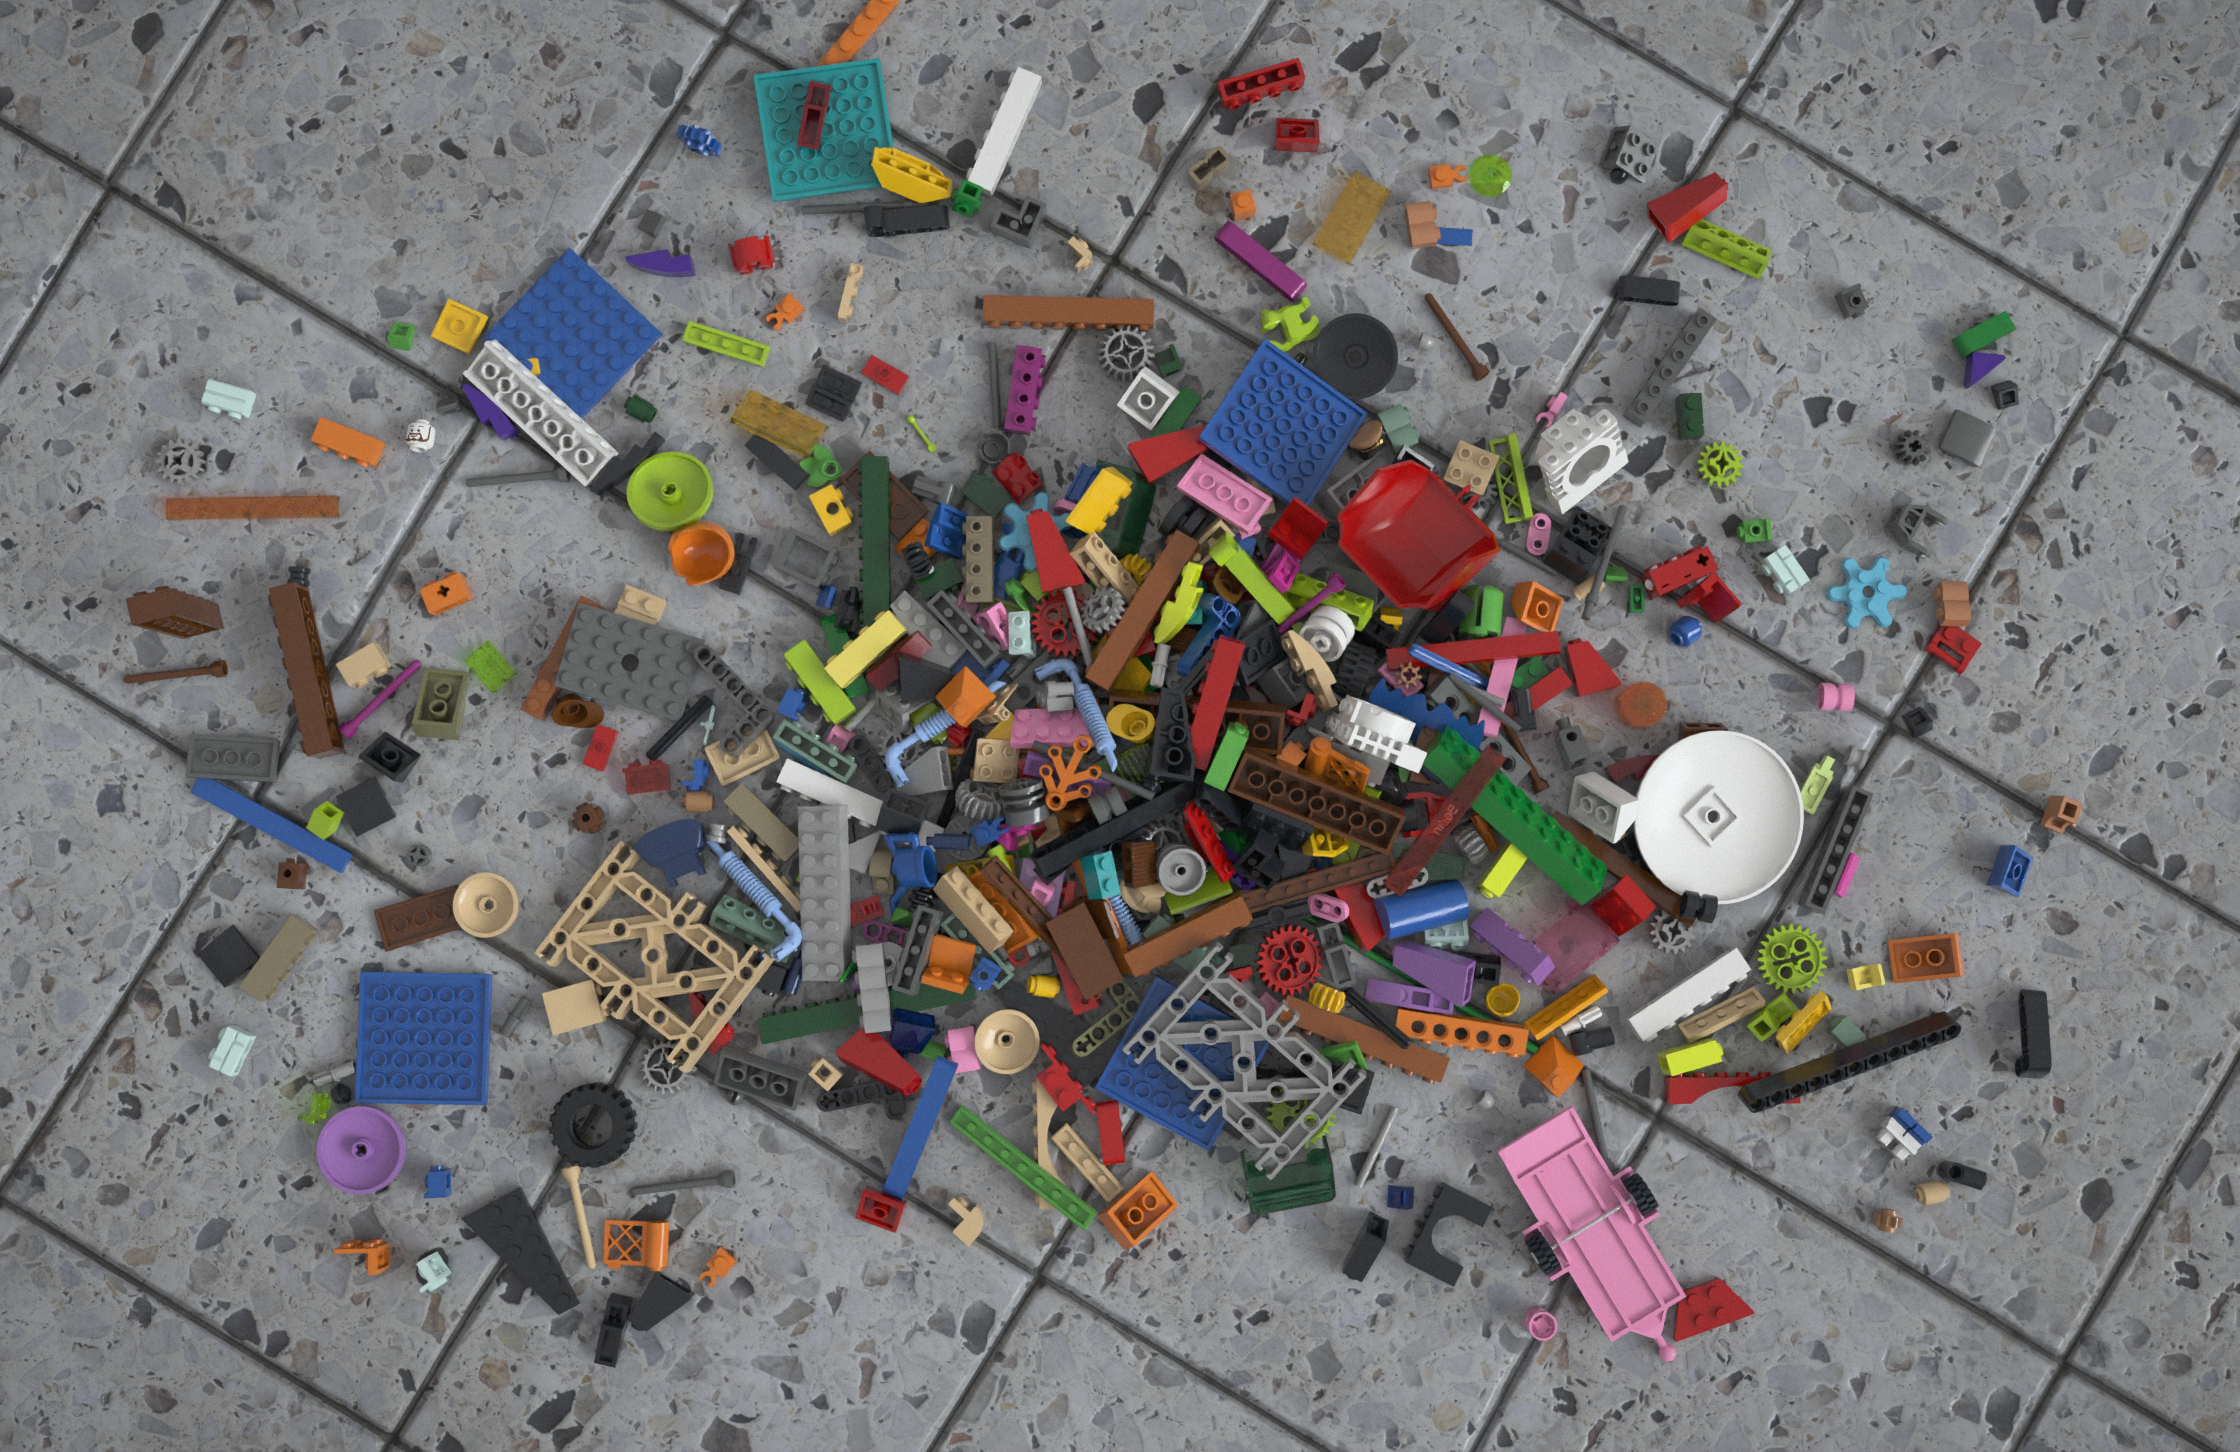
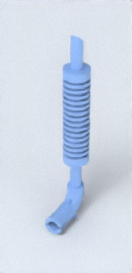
M1059 658L1051 659L1047 664L1035 668L1034 670L1040 681L1062 671H1065L1066 675L1071 678L1074 685V694L1072 696L1099 755H1105L1112 772H1114L1117 766V759L1113 753L1116 748L1115 741L1111 736L1090 686L1082 684L1076 664L1072 660Z
M994 681L987 687L992 692H995L1007 683ZM941 709L940 712L937 711L929 719L927 718L925 721H922V724L919 723L914 726L915 733L901 742H895L888 748L885 754L887 766L885 770L890 772L897 787L903 786V782H909V778H907L900 766L901 761L898 758L904 752V749L920 739L925 743L930 740V737L933 738L934 735L936 736L938 733H941V730L947 729L948 725L952 726V723H956L955 719L945 709Z
M706 841L705 843L720 858L718 865L724 869L727 875L738 884L743 892L755 902L757 907L767 917L774 916L785 927V932L789 936L784 939L783 943L770 951L772 958L779 962L791 952H796V948L802 940L801 930L795 922H791L780 910L782 903L759 881L733 851L726 853L717 842Z
M1101 847L1090 854L1103 852L1105 850ZM1121 894L1108 897L1128 946L1144 939L1145 937L1141 936L1142 932H1139L1140 928L1137 929L1138 924L1135 925L1136 920L1133 921L1134 917H1131L1132 913H1129L1130 910L1126 909L1128 906L1124 905L1126 902H1123V898H1120ZM1156 968L1152 969L1153 973L1159 974Z

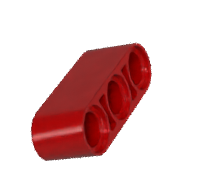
M1118 1101L1096 1102L1103 1164L1125 1163Z

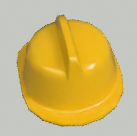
M1121 704L1112 708L1106 718L1107 726L1112 733L1133 743H1143L1152 738L1155 718L1146 710L1130 704Z

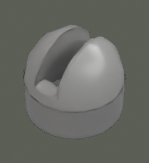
M1422 332L1417 348L1425 351L1430 350L1434 345V338L1430 334Z
M1486 1090L1481 1091L1475 1099V1104L1482 1109H1489L1494 1103L1493 1096Z

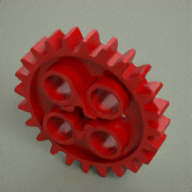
M1059 590L1056 591L1055 597L1049 593L1048 601L1043 598L1041 599L1043 606L1036 605V610L1039 613H1032V617L1036 620L1031 621V626L1037 627L1032 630V634L1038 635L1035 638V642H1042L1040 645L1041 649L1048 647V655L1055 651L1056 658L1061 653H1064L1065 659H1067L1068 653H1071L1076 658L1077 651L1083 655L1078 637L1074 634L1075 627L1071 614L1068 613L1069 608L1065 595H1061ZM1074 590L1073 595L1081 616L1084 614L1081 608L1086 606L1084 603L1085 594L1083 593L1077 597V591ZM1061 606L1065 609L1072 636L1071 642L1068 641L1065 625L1063 624V617L1060 611ZM1050 613H1057L1059 615L1056 620H1049L1047 618ZM1083 624L1088 643H1096L1097 639L1093 635H1100L1098 631L1092 632ZM1056 633L1064 635V638L1060 641H1056L1052 637Z
M1286 924L1285 930L1283 927L1277 926V933L1274 930H1269L1271 937L1263 936L1266 941L1265 944L1258 943L1262 950L1255 951V954L1260 956V959L1254 960L1255 963L1260 964L1256 972L1263 973L1259 979L1262 981L1267 980L1265 986H1272V991L1277 992L1279 990V994L1285 995L1287 991L1289 995L1293 996L1294 989L1297 993L1301 994V987L1309 990L1308 983H1316L1313 977L1321 976L1317 969L1324 968V966L1319 964V961L1323 960L1324 957L1318 954L1323 951V948L1316 947L1320 941L1317 939L1312 940L1314 934H1307V929L1302 928L1300 930L1298 925H1294L1292 928L1291 925ZM1299 941L1300 947L1297 951H1294L1293 944ZM1279 948L1280 954L1277 958H1274L1273 951ZM1304 961L1306 967L1304 971L1300 972L1299 965ZM1285 968L1286 975L1280 979L1279 972Z

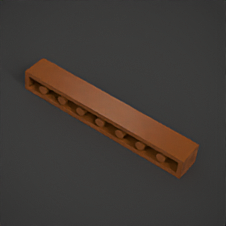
M983 295V323L992 329H998L1000 326H1009L1010 329H1021V326H1030V329L1040 330L1043 327H1051L1053 330H1063L1064 327H1072L1073 330L1077 331L1085 330V328H1094L1095 331H1106V328H1115V331H1119L1118 328L1121 326L1123 331H1126L1127 325H1130L1131 329L1138 327V332H1148L1149 329H1153L1154 299Z
M1176 530L1174 535L1172 533L1169 535L1165 542L1166 548L1163 553L1159 552L1154 559L1155 565L1153 569L1145 573L1142 579L1143 585L1140 589L1137 588L1131 596L1133 601L1129 607L1124 608V612H1121L1120 616L1122 619L1117 626H1113L1110 629L1108 641L1106 644H1101L1096 653L1098 657L1094 663L1090 662L1085 670L1087 681L1109 694L1160 614L1163 605L1166 604L1180 582L1183 568L1188 562L1193 561L1201 548L1198 541L1179 530Z
M1285 995L1284 1000L1288 1003L1289 1010L1286 1012L1283 1009L1277 1018L1282 1022H1286L1293 1015L1291 1011L1294 1008L1300 1013V1019L1294 1025L1301 1028V1033L1311 1037L1314 1033L1322 1036V1041L1332 1045L1334 1041L1342 1044L1356 1040L1363 1057L1372 1061L1374 1057L1382 1060V1065L1394 1068L1395 1065L1403 1068L1401 1072L1413 1077L1415 1073L1422 1075V1080L1434 1085L1435 1081L1441 1083L1450 1058L1413 1043L1404 1050L1380 1030L1319 1008L1294 996Z

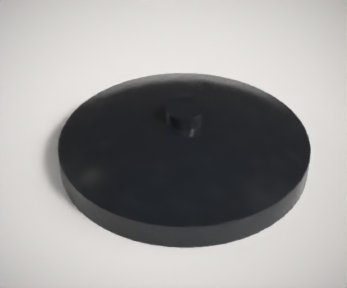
M1361 313L1345 314L1330 321L1319 333L1313 347V367L1317 377L1346 398L1353 400L1364 399L1380 392L1394 376L1398 364L1397 343L1389 328L1377 318Z

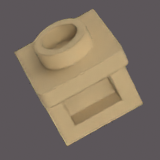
M1073 236L1067 243L1068 248L1080 258L1075 265V271L1079 273L1081 270H1087L1092 264V252L1087 249L1089 246L1081 238L1077 240Z

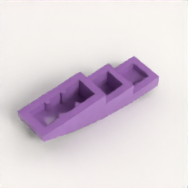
M1028 751L1023 774L1043 778L1039 774V769L1043 764L1049 763L1054 768L1053 780L1056 785H1059L1060 779L1053 760L1048 758L1047 755ZM1047 767L1043 768L1044 773H1050ZM1076 768L1075 773L1081 772L1083 770ZM1099 777L1097 779L1090 778L1068 785L1066 791L1077 790L1082 784L1088 783L1093 788V792L1089 797L1098 793L1104 795V790L1110 788L1112 783ZM1082 788L1083 793H1089L1087 788Z

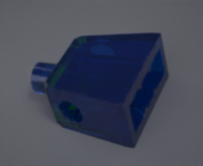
M895 1008L890 1033L891 1047L903 1059H906L909 1053H922L936 1031L935 1015Z

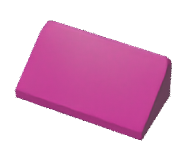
M1852 852L1849 853L1833 892L1834 895L1841 898L1845 897L1860 861L1859 857Z

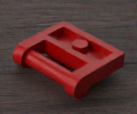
M1939 626L1925 646L1924 651L1934 654L1953 667L1957 674L1961 675L1982 643L1958 626ZM1938 642L1962 658L1960 662L1937 646Z

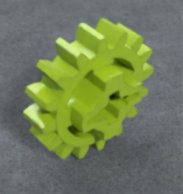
M1725 441L1720 442L1719 446L1716 442H1713L1711 448L1708 445L1704 447L1705 452L1698 454L1702 460L1696 461V464L1701 466L1697 473H1703V476L1700 478L1701 481L1707 479V485L1710 486L1712 483H1715V488H1719L1721 483L1724 488L1729 486V482L1731 484L1735 483V477L1739 478L1742 475L1738 470L1744 468V465L1739 464V461L1744 458L1737 456L1740 450L1736 449L1733 451V444L1726 447ZM1716 452L1714 458L1707 459L1711 453ZM1718 461H1720V464L1723 465L1724 467L1720 469V465H1718V464H1716V463H1717ZM1725 471H1732L1728 477L1724 478Z

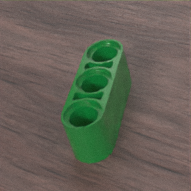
M2004 311L1952 339V342L1961 358H1964L1972 352L2016 330V327L2007 311Z

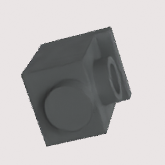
M1860 283L1844 289L1834 296L1845 319L1851 316L1853 319L1859 318L1866 314L1865 310L1869 308ZM1853 298H1854V300H1855V302H1856L1857 305L1853 304V302H1852V299H1853Z

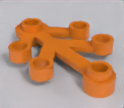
M1081 734L1074 740L1073 747L1075 751L1067 768H1065L1061 757L1062 747L1054 744L1049 748L1048 755L1052 758L1060 779L1058 787H1056L1052 777L1054 768L1051 764L1045 763L1039 769V774L1044 778L1048 789V794L1045 798L1046 805L1053 811L1062 810L1067 805V801L1080 797L1088 798L1093 792L1092 786L1088 783L1082 784L1077 790L1065 792L1068 785L1090 778L1097 779L1102 773L1101 767L1096 764L1091 765L1087 770L1075 773L1083 754L1092 747V740L1088 735ZM1081 739L1087 741V746L1081 744ZM1053 748L1058 750V755L1052 753ZM1044 767L1050 770L1049 774L1044 773ZM1091 769H1096L1098 775H1093ZM1082 788H1087L1089 793H1083ZM1054 796H1058L1060 798L1059 803L1054 801Z

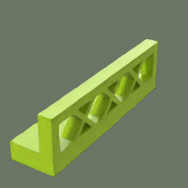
M1703 219L1689 228L1681 244L1757 279L1761 277L1768 265L1772 251Z
M1516 433L1509 434L1506 438L1488 441L1489 450L1493 454L1498 455L1495 452L1494 445L1505 443L1507 449L1505 456H1500L1501 460L1498 467L1494 469L1504 523L1511 524L1530 520L1533 517ZM1502 463L1511 468V474L1508 478L1499 472V467ZM1507 483L1515 488L1516 493L1512 499L1504 495L1503 488ZM1511 504L1519 508L1520 517L1509 519L1507 510Z

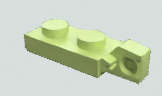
M1824 756L1820 764H1814L1800 789L1803 809L1810 815L1815 813L1833 779V771L1830 769L1835 759L1829 756Z

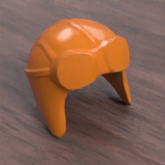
M708 521L694 522L683 529L675 530L668 546L672 568L679 577L686 578L685 582L689 586L702 585L722 577L728 572L734 561V545L729 534L719 525Z

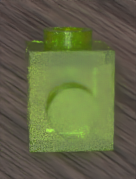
M328 1092L313 1093L311 1113L298 1114V1119H304V1123L318 1124V1120L326 1119V1111L330 1107Z

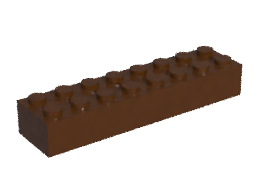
M295 582L269 588L270 595H268V601L274 609L273 623L279 631L277 641L279 647L283 649L284 657L282 658V663L289 676L287 678V685L289 690L292 691L294 698L291 703L293 710L297 712L298 716L296 726L302 734V751L307 757L318 759L346 753L342 734L338 729L339 721L309 588Z
M1113 688L1109 698V712L1117 705L1130 704L1150 712L1156 718L1160 693ZM1186 695L1188 723L1194 722L1195 715L1191 713L1195 702L1199 703L1201 697ZM1228 699L1214 748H1217L1229 722L1233 724H1242L1246 727V730H1249L1245 746L1263 753L1281 755L1286 705Z
M1244 746L1226 786L1227 791L1386 855H1389L1406 819L1403 808L1248 746Z

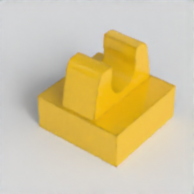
M1380 606V619L1386 624H1393V628L1398 630L1399 626L1402 625V608Z

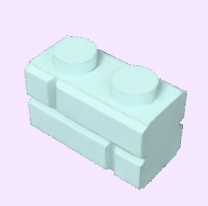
M209 379L201 402L208 406L207 410L220 414L222 410L228 412L227 416L240 420L241 416L250 417L256 393Z
M1786 545L1760 561L1764 574L1771 576L1775 582L1773 583L1775 590L1784 596L1792 593L1810 580Z
M236 1025L224 1027L218 1035L220 1041L217 1048L214 1047L208 1056L210 1060L208 1066L228 1076H237L256 1035Z

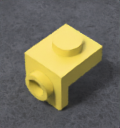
M1880 963L1846 969L1851 991L1885 984Z

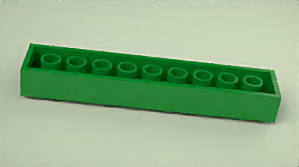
M1447 726L1431 740L1426 750L1427 755L1423 765L1579 904L1584 905L1600 892L1608 868L1601 860L1594 857L1587 847L1581 845L1573 838L1570 832L1565 831L1553 817L1547 815L1536 802L1529 799L1522 789L1517 788L1510 782L1509 778L1505 774L1500 773L1488 759L1482 757L1474 746L1469 745L1463 740L1457 731Z

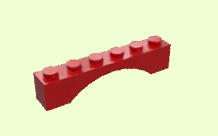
M1693 1072V1076H1684V1073L1675 1076H1664L1665 1102L1668 1104H1692L1699 1097L1710 1091L1722 1087H1743L1749 1083L1771 1076V1072H1758V1076H1749V1072H1736V1076H1728V1072H1714V1076H1706V1072ZM1798 1097L1782 1104L1801 1103V1098Z

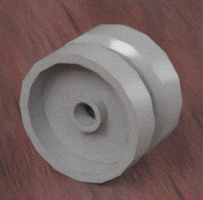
M1168 844L1155 857L1157 880L1168 892L1175 895H1188L1195 892L1202 885L1206 877V866L1203 859L1187 844Z

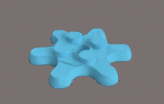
M1045 492L1037 493L1034 498V506L1029 510H1022L1015 503H1009L1004 508V514L1013 522L1014 529L1010 534L1000 537L999 547L1004 551L1020 548L1025 554L1023 566L1030 572L1037 570L1026 515H1030L1031 510L1042 508L1043 512H1049L1060 534L1063 530L1073 527L1065 521L1070 513H1064L1060 516H1054L1050 513V497Z
M1878 557L1874 560L1871 568L1866 570L1861 569L1853 558L1844 559L1841 563V568L1846 574V582L1842 586L1829 587L1826 595L1830 601H1843L1847 604L1848 613L1844 617L1845 626L1851 629L1858 627L1864 616L1873 617L1882 628L1890 626L1892 616L1887 610V604L1892 599H1903L1907 595V589L1902 584H1890L1886 580L1885 573L1889 568L1888 559ZM1864 587L1872 589L1873 596L1871 598H1866L1862 594Z

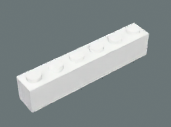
M1020 67L1017 68L1015 73H1011L1008 80L1010 86L1007 92L1004 91L1000 98L999 111L995 110L991 119L992 127L990 130H986L983 137L984 145L982 149L978 148L974 160L976 163L973 168H969L966 175L968 181L984 187L982 193L990 197L993 196L1042 85L1041 76Z
M1731 947L1624 1019L1638 1040L1649 1042L1658 1036L1657 1032L1661 1029L1667 1030L1676 1024L1675 1020L1679 1017L1685 1018L1694 1012L1693 1008L1697 1005L1703 1006L1712 1000L1711 996L1715 993L1722 994L1730 988L1729 984L1732 982H1740L1748 976L1746 973L1751 968L1739 950Z

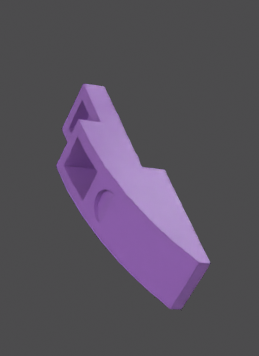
M1368 978L1365 1000L1449 1015L1453 1013L1454 1004L1431 989Z

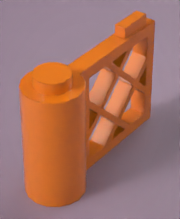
M1316 737L1311 741L1304 764L1305 770L1360 792H1364L1371 771L1366 765L1356 760L1353 761L1333 750L1330 741L1324 737Z
M606 1219L603 1264H608L607 1268L621 1269L622 1265H637L650 1267V1271H663V1267L668 1266L669 1221ZM611 1225H618L624 1231L617 1239L611 1234ZM634 1226H642V1236L638 1240L629 1232ZM625 1234L633 1242L627 1250L618 1242ZM614 1245L623 1253L618 1259H610V1249ZM635 1246L641 1251V1260H634L629 1255V1252Z

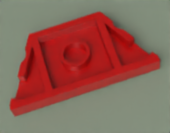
M1716 1278L1683 1290L1686 1297L1677 1302L1673 1339L1675 1342L1755 1313L1720 1278Z

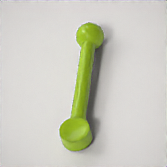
M913 415L907 416V422L911 423L928 446L929 452H935L936 446L930 443L915 422V417Z

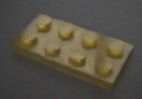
M1354 171L1315 238L1313 245L1350 265L1392 191L1363 174Z
M750 389L738 406L730 423L808 459L827 428V425Z

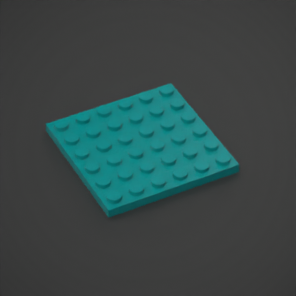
M880 58L753 75L773 203L883 188L871 165L873 150L875 147L894 148ZM811 80L833 85L818 150L797 146L804 104Z

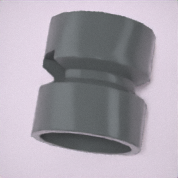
M1115 785L1104 790V795L1098 793L1088 798V802L1099 824L1110 820L1113 814L1118 816L1128 811Z

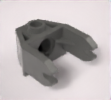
M1907 504L1896 506L1886 526L1900 546L1917 556L1929 558L1931 552L1913 541L1924 517L1941 526L1943 524L1947 525L1949 520L1931 509L1928 505Z

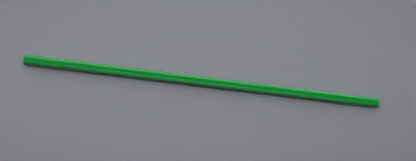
M1311 915L1312 917L1302 919L1314 927L1315 922L1321 921ZM1341 932L1344 943L1363 954L1355 940ZM1370 950L1363 954L1412 984L1428 988L1394 967L1392 961L1375 951ZM1454 1004L1455 1009L1469 1017L1492 1020L1466 1004L1462 1007ZM1502 1035L1505 1038L1510 1039L1508 1035ZM1527 1040L1526 1050L1535 1054L1538 1046Z

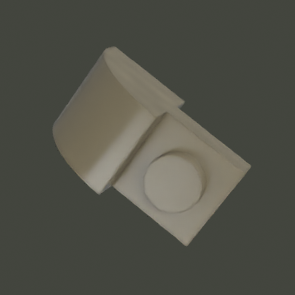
M876 847L871 856L869 876H872L873 893L894 894L896 891V876H894L891 870L894 857L888 847Z

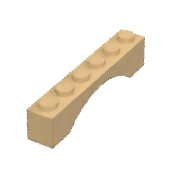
M1036 1077V1081H1032L1033 1094H1037V1103H1033V1116H1037V1125H1033L1034 1138H1038V1147H1034V1160H1038V1165L1066 1186L1052 1165L1047 1143L1050 1120L1058 1105ZM1035 1192V1204H1039V1210L1056 1209Z

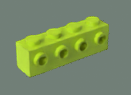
M1297 573L1291 586L1283 595L1295 608L1299 609L1326 587L1327 583ZM1342 589L1340 592H1332L1311 609L1309 613H1313L1320 606L1338 608L1352 620L1356 630L1362 631L1372 617L1374 600Z
M805 639L783 654L787 659L784 663L791 672L795 670L800 676L797 678L800 685L804 689L808 687L812 694L809 696L816 706L820 704L825 710L822 715L829 724L833 721L835 725H838L857 711L842 688L824 669L825 665Z

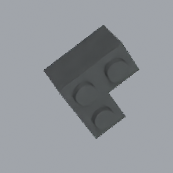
M1027 196L1019 215L998 207L990 225L991 232L1031 249L1047 213V204Z

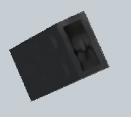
M1577 506L1549 549L1543 563L1579 585L1591 570L1609 537L1612 527Z

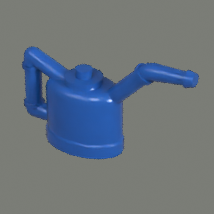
M913 832L908 834L891 833L884 837V841L894 857L891 870L900 883L895 893L890 897L889 905L892 916L908 887H934L937 881L935 855L929 846H920L919 836ZM909 842L912 847L898 848L896 843Z

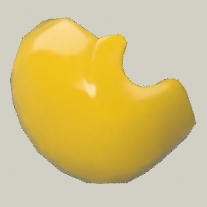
M1505 982L1500 983L1499 986L1492 987L1487 992L1485 998L1487 1009L1494 1016L1507 1017L1513 1014L1521 1000L1519 991L1513 985Z

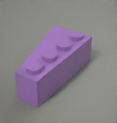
M1488 907L1471 924L1470 927L1474 932L1472 936L1481 944L1485 941L1490 945L1488 949L1495 956H1503L1506 959L1504 963L1513 971L1517 968L1522 973L1520 976L1528 984L1533 982L1539 986L1555 968L1548 954L1544 951L1541 952L1530 940L1526 942V939L1515 928L1510 929L1509 924Z

